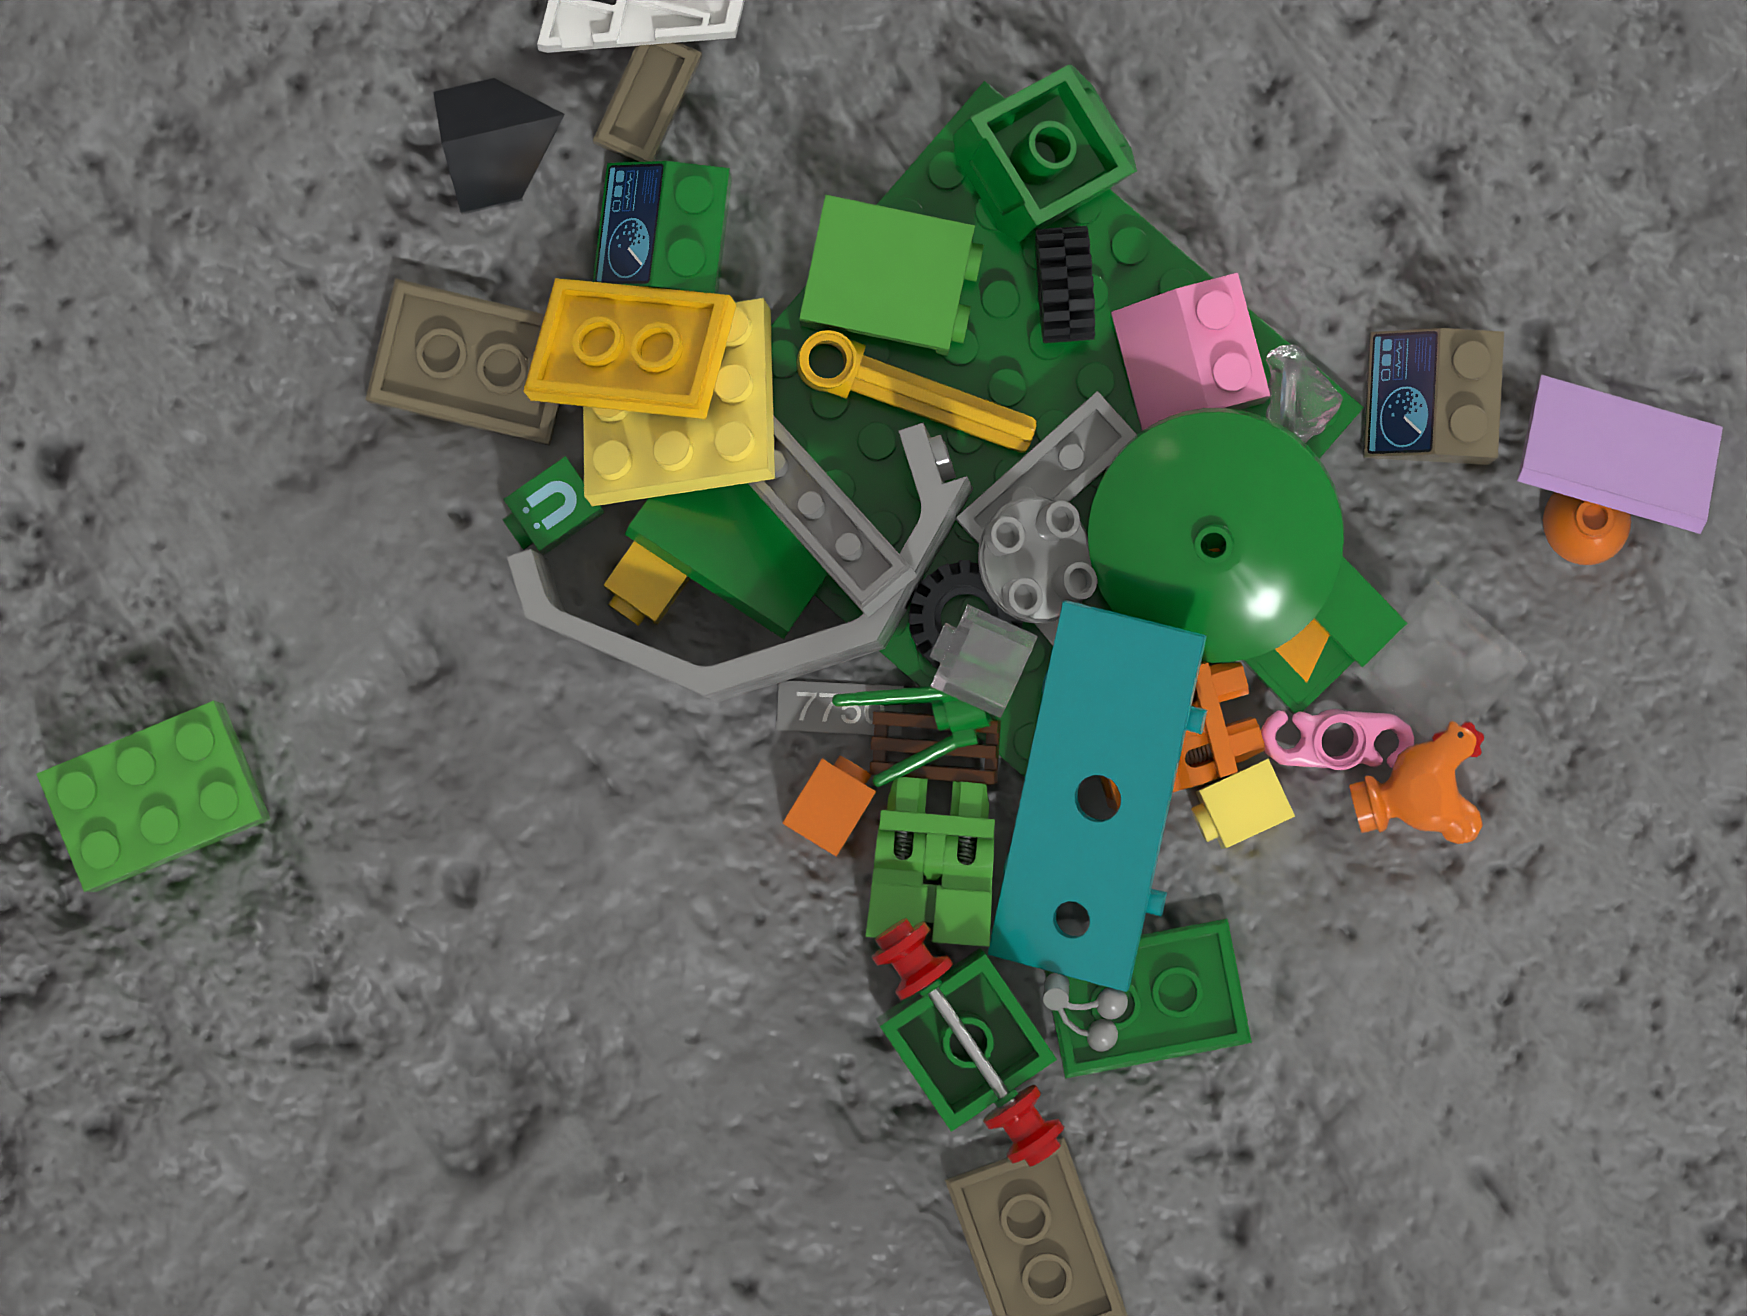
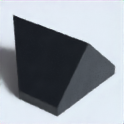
M495 78L433 92L441 143L461 214L523 201L522 198L565 114Z

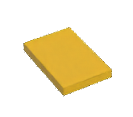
M555 278L523 391L530 401L706 419L737 305L730 295Z

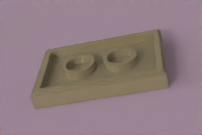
M395 278L365 400L381 406L550 446L560 404L530 401L523 391L545 314Z
M1064 1137L1057 1139L1061 1144L1057 1151L1032 1167H1029L1025 1160L1012 1164L1008 1157L945 1179L993 1316H1128Z

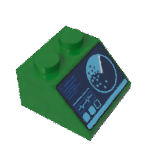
M673 161L607 163L593 282L718 294L732 182L730 168Z

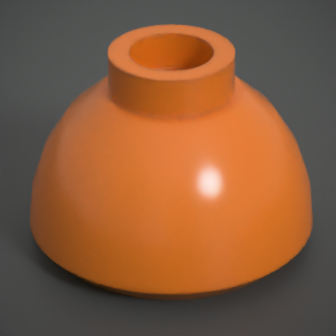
M1554 492L1545 506L1543 528L1548 543L1562 558L1579 565H1595L1609 560L1624 546L1631 529V514Z

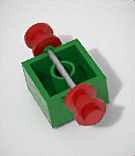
M907 918L900 920L875 938L880 949L871 957L877 966L892 964L902 979L895 990V993L902 1001L876 1018L879 1027L951 1132L994 1103L996 1108L985 1116L983 1122L988 1129L1003 1127L1013 1143L1006 1153L1010 1162L1014 1164L1025 1160L1029 1167L1042 1162L1060 1148L1061 1144L1056 1137L1064 1130V1126L1059 1119L1044 1121L1034 1106L1041 1095L1036 1085L1026 1087L1019 1092L1015 1088L1055 1062L1057 1058L981 948H978L952 966L953 962L948 955L933 957L923 943L930 931L925 921L912 926Z

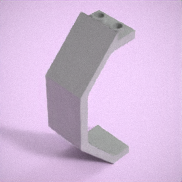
M923 423L899 430L921 501L919 521L901 550L900 555L912 567L917 577L869 618L863 614L851 622L713 666L694 665L570 615L561 602L549 560L534 550L529 549L507 556V560L525 618L706 698L720 702L885 649L909 607L914 593L925 578L952 529L956 517L960 514L968 500L973 487L967 476L945 483L947 480L956 478L945 441H943L941 435L930 437Z

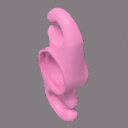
M1329 709L1318 715H1311L1299 711L1293 715L1292 721L1300 730L1301 738L1291 749H1283L1276 740L1278 729L1288 721L1285 711H1276L1267 718L1261 729L1265 745L1264 753L1278 764L1287 766L1346 770L1357 764H1365L1376 768L1382 764L1383 758L1375 749L1374 742L1376 737L1384 730H1392L1399 739L1398 748L1386 760L1390 768H1393L1399 753L1407 747L1414 745V735L1410 725L1398 716L1388 713ZM1335 723H1347L1353 731V743L1350 749L1340 756H1328L1322 748V736L1325 730Z

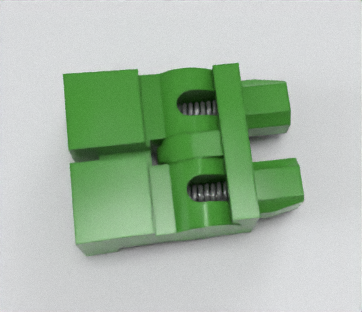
M909 777L894 779L888 797L887 810H881L866 937L876 938L895 923L907 918L912 926L922 921L933 923L932 942L990 947L995 819H988L989 801L986 784L953 781L950 816L925 814L928 779ZM923 876H926V880L939 881V877H942L941 885L923 884Z

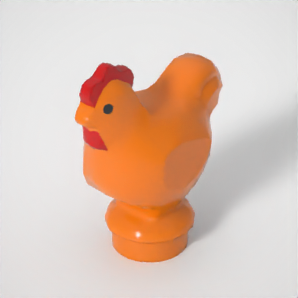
M1451 720L1448 723L1447 729L1436 732L1432 736V740L1409 746L1399 753L1393 765L1390 778L1384 783H1380L1373 776H1365L1364 781L1349 784L1361 833L1378 830L1379 833L1387 829L1390 819L1397 817L1414 829L1441 832L1447 841L1456 844L1475 840L1483 826L1481 813L1474 804L1459 793L1455 770L1467 758L1478 757L1482 754L1480 745L1484 741V734L1477 731L1472 722L1465 721L1459 725Z

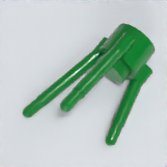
M981 677L942 686L836 694L832 698L833 705L838 707L932 703L933 714L939 731L950 729L952 732L951 736L876 774L872 779L876 787L883 786L896 778H900L957 748L978 744L976 729L991 726L989 701Z

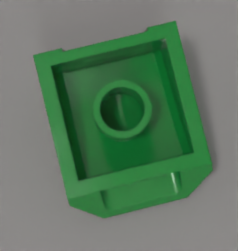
M1071 64L970 117L953 134L957 165L963 168L994 218L997 230L1017 242L1033 235L1036 229H1043L1137 172L1132 149L1093 85Z

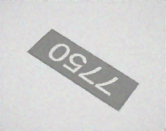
M788 680L779 682L776 730L874 735L875 724H872L873 712L876 710L903 712V705H854L838 707L832 703L833 696L862 691L904 689V686ZM889 726V736H902V726Z

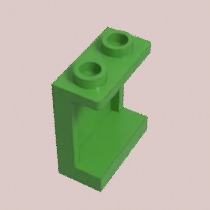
M825 194L799 318L800 326L825 331L826 327L930 348L936 350L937 354L948 356L951 341L964 343L971 306L959 304L964 279L977 281L984 244L972 242L975 225Z

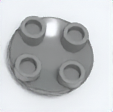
M1024 497L1011 501L1001 507L986 524L981 535L978 550L980 575L990 597L1010 616L1029 623L1053 622L1059 620L1063 601L1067 600L1081 604L1084 599L1090 597L1095 591L1097 575L1091 566L1088 534L1080 522L1077 509L1071 503L1053 501L1043 497Z

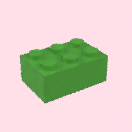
M214 700L36 774L84 892L100 891L271 820L224 703Z

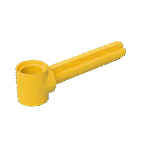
M825 330L813 334L804 342L798 353L797 370L799 376L807 386L814 390L829 392L847 399L851 390L1020 453L1028 449L1033 439L1037 421L1032 416L863 355L866 345L850 340L839 332ZM821 344H829L836 347L844 359V367L841 374L829 379L817 376L809 365V354L814 347Z

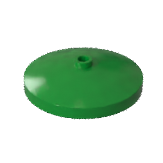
M1201 408L1184 411L1162 419L1136 435L1115 456L1102 477L1092 503L1088 526V548L1091 566L1097 575V584L1112 611L1207 635L1201 662L1210 663L1234 662L1253 658L1278 648L1300 633L1316 617L1333 590L1340 570L1344 545V519L1341 503L1328 471L1316 454L1297 435L1284 426L1255 413L1230 408ZM1209 533H1218L1224 537L1226 544L1222 545L1220 552H1213L1208 550L1207 542L1202 540L1203 537Z

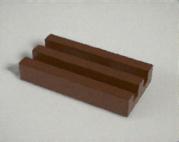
M874 711L872 724H875L874 736L871 738L873 759L870 762L869 773L876 775L898 763L897 761H887L888 751L918 753L939 742L935 740L888 737L889 726L938 729L934 714ZM991 719V726L976 729V732L986 733V744L965 746L945 754L985 758L984 768L925 764L902 777L984 784L997 783L1001 719Z

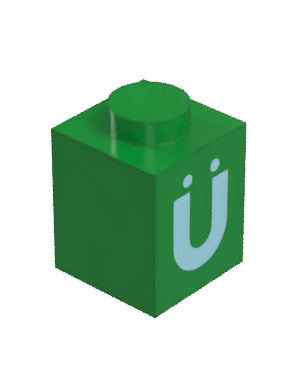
M565 456L503 499L512 513L502 520L523 550L534 544L544 556L605 512L600 505L591 506L584 497V482Z

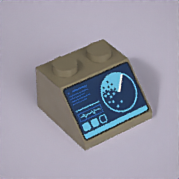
M1432 328L1370 332L1363 458L1489 465L1496 460L1499 448L1504 331Z

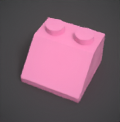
M1238 273L1176 288L1111 312L1142 431L1162 419L1184 411L1201 408L1240 410L1263 404L1271 396Z

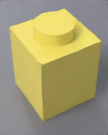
M1269 759L1196 791L1195 793L1200 804L1191 808L1194 819L1205 841L1209 842L1217 838L1221 849L1228 848L1295 817Z

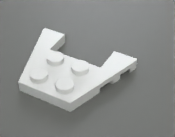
M548 0L537 43L538 50L550 53L736 38L745 0H617L615 5L593 0Z

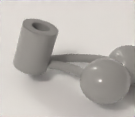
M1058 973L1050 974L1044 982L1043 1002L1045 1006L1051 1010H1058L1065 1025L1077 1034L1087 1036V1042L1092 1049L1100 1052L1111 1049L1118 1039V1030L1109 1019H1116L1125 1012L1128 1005L1126 993L1107 987L1099 993L1097 1000L1093 1002L1072 1004L1068 1002L1070 986L1068 978ZM1064 1008L1070 1010L1097 1008L1098 1013L1103 1019L1094 1021L1088 1030L1080 1029L1068 1019Z

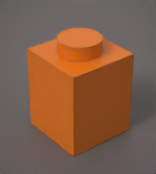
M839 755L834 765L821 759L782 824L837 857L876 794L875 790L866 785L872 774Z

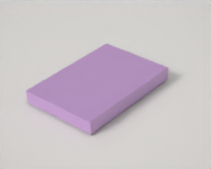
M1541 375L1535 389L1517 481L1701 534L1708 519L1723 427Z

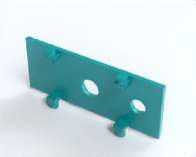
M1067 600L1063 601L1049 668L1043 680L1041 706L1010 851L1006 856L1003 867L1004 879L987 955L1124 992L1129 990L1145 915L1149 913L1161 917L1166 901L1167 892L1153 889L1152 883L1185 733L1190 731L1202 734L1208 711L1192 706L1207 635ZM1100 775L1111 779L1116 784L1121 795V805L1113 817L1105 820L1094 819L1081 809L1078 802V789L1085 778ZM1067 901L1077 902L1087 910L1090 917V925L1084 934L1072 936L1064 933L1059 928L1056 921V912L1062 903Z

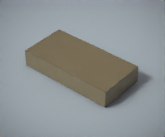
M679 42L636 46L593 138V143L633 162L655 161L702 59V52Z

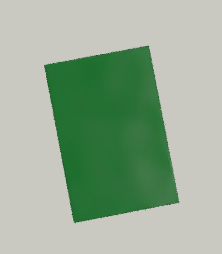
M748 483L648 498L629 524L625 533L627 537L783 640L829 575Z
M1228 918L1141 934L1130 987L1125 992L1128 999L1127 1008L1120 1017L1109 1019L1118 1030V1039L1111 1049L1103 1052L1092 1049L1087 1042V1036L1074 1032L1063 1023L1058 1010H1052L1065 1079L1252 1043ZM1044 970L1045 978L1054 972ZM1066 976L1070 983L1068 1002L1072 1004L1093 1002L1097 1000L1099 993L1107 988L1106 986ZM1064 1008L1068 1019L1080 1029L1088 1030L1094 1021L1103 1019L1098 1013L1097 1008L1087 1010Z

